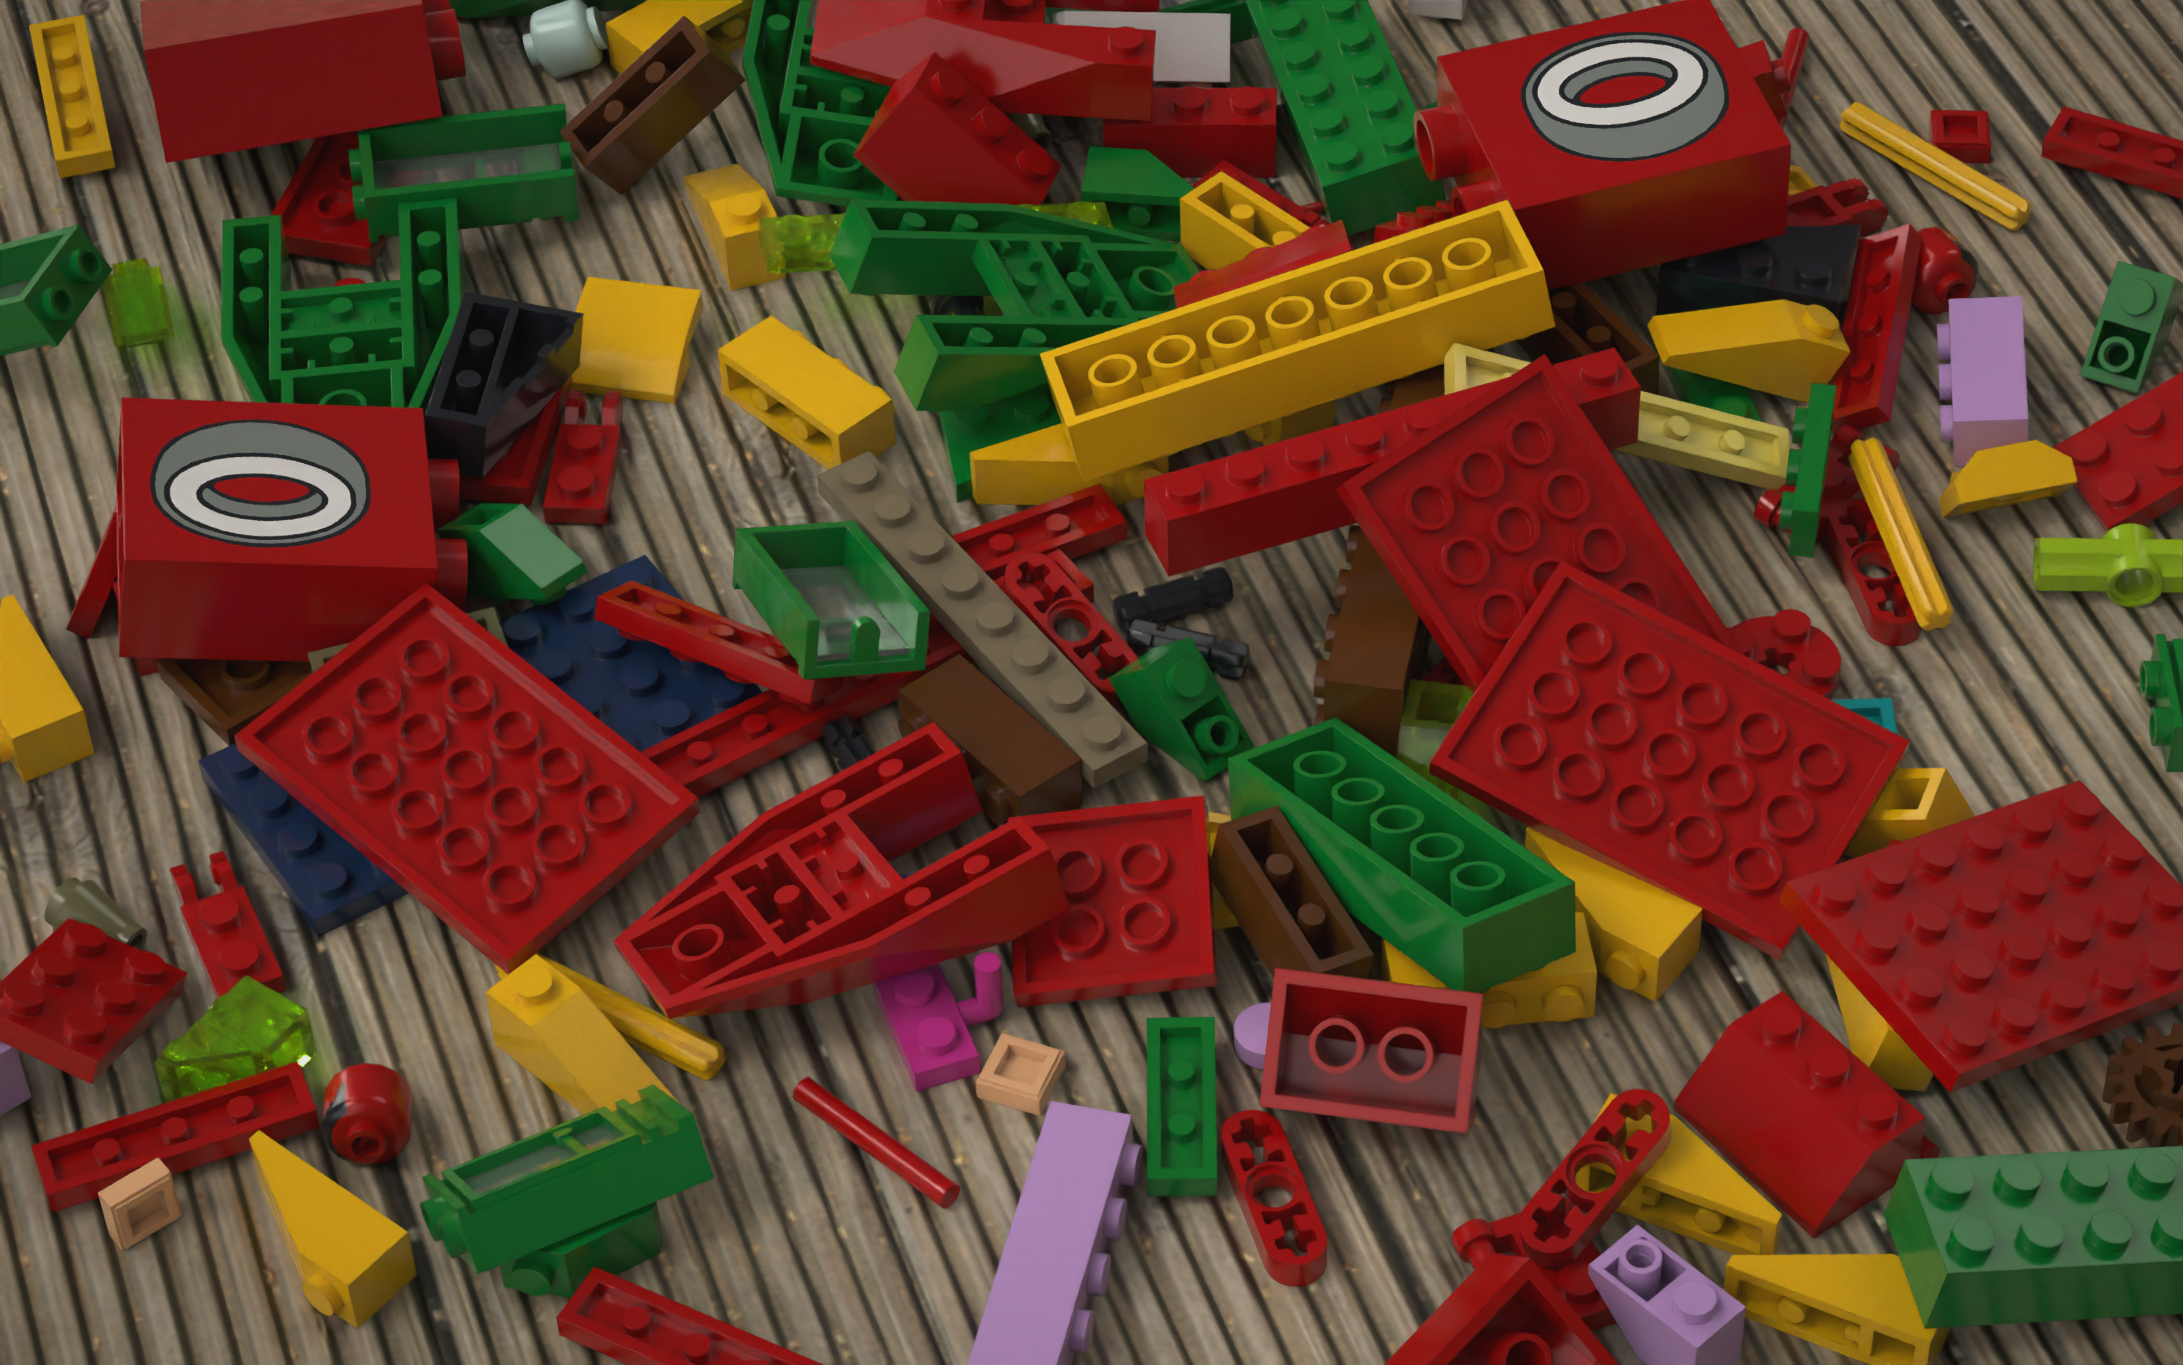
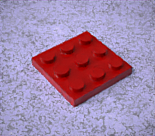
M1204 795L1021 816L1050 848L1071 909L1052 918L1041 927L1012 940L1013 996L1018 1007L1218 986L1209 813ZM1009 817L1008 822L1017 817Z

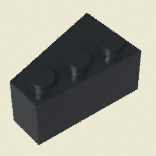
M1861 225L1786 227V234L1662 263L1659 270L1656 316L1785 299L1807 306L1816 304L1828 309L1838 319L1840 327L1848 301Z
M464 292L425 414L427 457L457 459L459 474L484 478L580 366L584 313Z

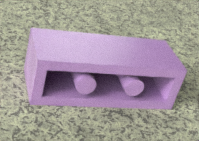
M2022 296L1949 299V323L1937 324L1938 360L1950 359V364H1938L1939 400H1952V405H1940L1941 442H1953L1954 466H1965L1978 450L2028 441V403Z

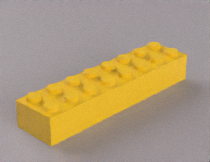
M1504 200L1041 353L1040 356L1083 482H1087L1102 476L1116 474L1121 470L1160 457L1174 455L1181 450L1220 437L1234 435L1239 431L1278 418L1289 417L1299 411L1338 398H1346L1357 392L1396 379L1407 378L1417 372L1444 364V356L1454 343L1487 350L1514 340L1525 339L1532 334L1555 327L1544 270L1508 200Z

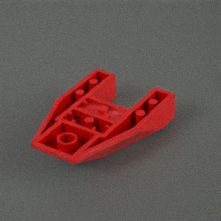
M819 0L810 64L892 87L896 81L935 51L1002 112L1151 121L1156 30L1136 29L1128 26L1111 28L1045 24L1046 7L1115 12H1159L1160 0Z
M932 722L762 813L616 937L613 942L619 954L668 1019L810 1003L1012 941L1031 930L1041 927L1047 921L1071 908L1050 848L1021 816L905 879H902L889 864L890 861L942 833L955 829L960 823L983 811L962 752L937 724Z

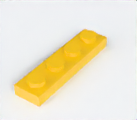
M84 15L29 25L59 178L90 175L97 171L116 168Z

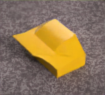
M2031 440L1978 450L1961 471L1951 473L1948 487L1938 501L1942 517L1945 518L2060 496L2078 481L2071 457L2038 440Z

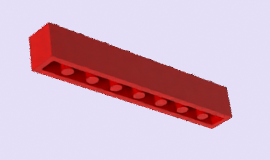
M1615 348L1553 364V367L1608 450L1637 443L1641 386ZM1507 378L1145 479V535L1168 577L1355 524L1357 521L1336 491L1340 485Z

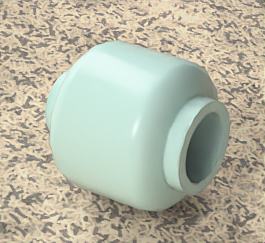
M566 0L537 10L530 19L531 33L523 35L524 48L533 67L542 65L544 70L555 79H561L596 67L602 61L603 50L608 49L606 26L601 13L596 6L589 8L582 0Z

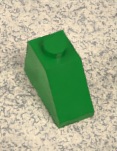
M1090 146L1081 187L1082 221L1164 241L1181 242L1180 198L1195 188L1148 150Z
M657 1202L500 1265L504 1287L518 1289L523 1293L534 1296L549 1294L571 1298L594 1267L617 1276L658 1255L663 1245Z

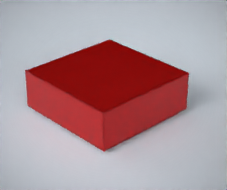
M1930 111L1929 136L1931 144L1963 163H1989L1991 140L1988 111Z

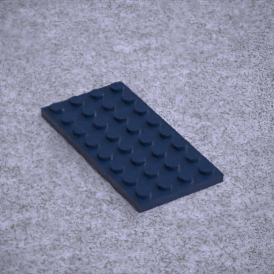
M646 555L567 590V593L556 601L543 605H534L499 622L507 646L640 752L763 693L755 683L746 684L730 680L724 675V670L703 662H687L677 659L671 655L670 649L656 643L624 638L618 634L617 628L594 619L598 596L631 580L684 600ZM236 743L198 760L202 779L318 937L409 894L390 876L237 750Z

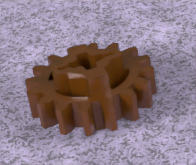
M2173 1023L2170 1036H2162L2153 1026L2145 1027L2142 1043L2127 1036L2122 1041L2120 1054L2111 1053L2109 1057L2102 1100L2111 1104L2109 1114L2111 1124L2129 1123L2126 1140L2130 1143L2146 1137L2152 1140L2151 1148L2183 1146V1027L2181 1023Z

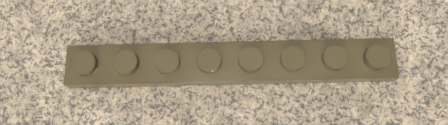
M870 451L817 475L818 492L844 521H855L929 609L930 613L1006 695L1081 759L1082 776L1093 788L1148 761V743Z

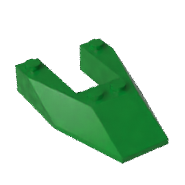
M754 0L742 58V68L776 196L848 207L850 200L900 201L902 198L853 156L892 87L810 64L814 27H811L816 0Z
M457 198L398 203L400 280L291 290V265L281 215L222 220L221 340L251 401L423 408L424 411L435 386L462 298L467 289L465 248Z
M850 200L829 255L850 294L865 296L876 294L993 296L1004 316L916 315L894 373L915 411L928 412L972 411L1049 389L1050 386L1041 360V353L1177 309L1173 287L1189 281L1192 276L1199 273V270L1181 244L1010 204Z

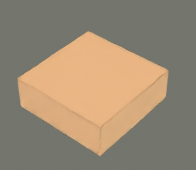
M1002 1033L976 1081L977 1098L1040 1116L1066 1067L1065 1051Z
M159 1158L154 1159L98 1192L109 1235L122 1251L182 1216L172 1174Z

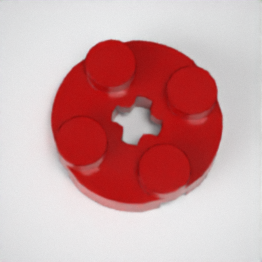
M1785 609L1776 613L1775 616L1752 618L1727 628L1746 657L1764 666L1778 665L1785 667L1788 671L1787 674H1782L1783 676L1832 700L1833 692L1839 684L1841 656L1830 637L1819 628L1812 626L1810 618L1805 613L1799 610Z

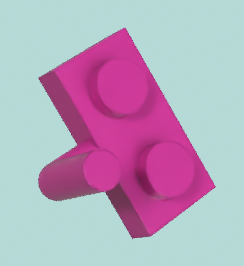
M983 952L976 956L974 959L976 997L955 1002L938 963L873 983L875 998L916 1092L981 1073L979 1054L967 1027L994 1020L1003 1012L1001 959L997 954Z

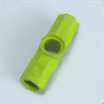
M2133 523L2116 526L2104 534L2102 538H2035L2032 575L2034 591L2107 592V596L2112 602L2130 608L2152 603L2161 595V592L2183 593V539H2156L2151 529L2144 525Z

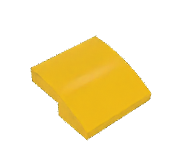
M588 277L576 308V312L584 313L580 366L572 374L573 383L570 390H583L584 393L606 395L607 391H621L623 398L675 404L690 367L688 346L704 308L702 290Z

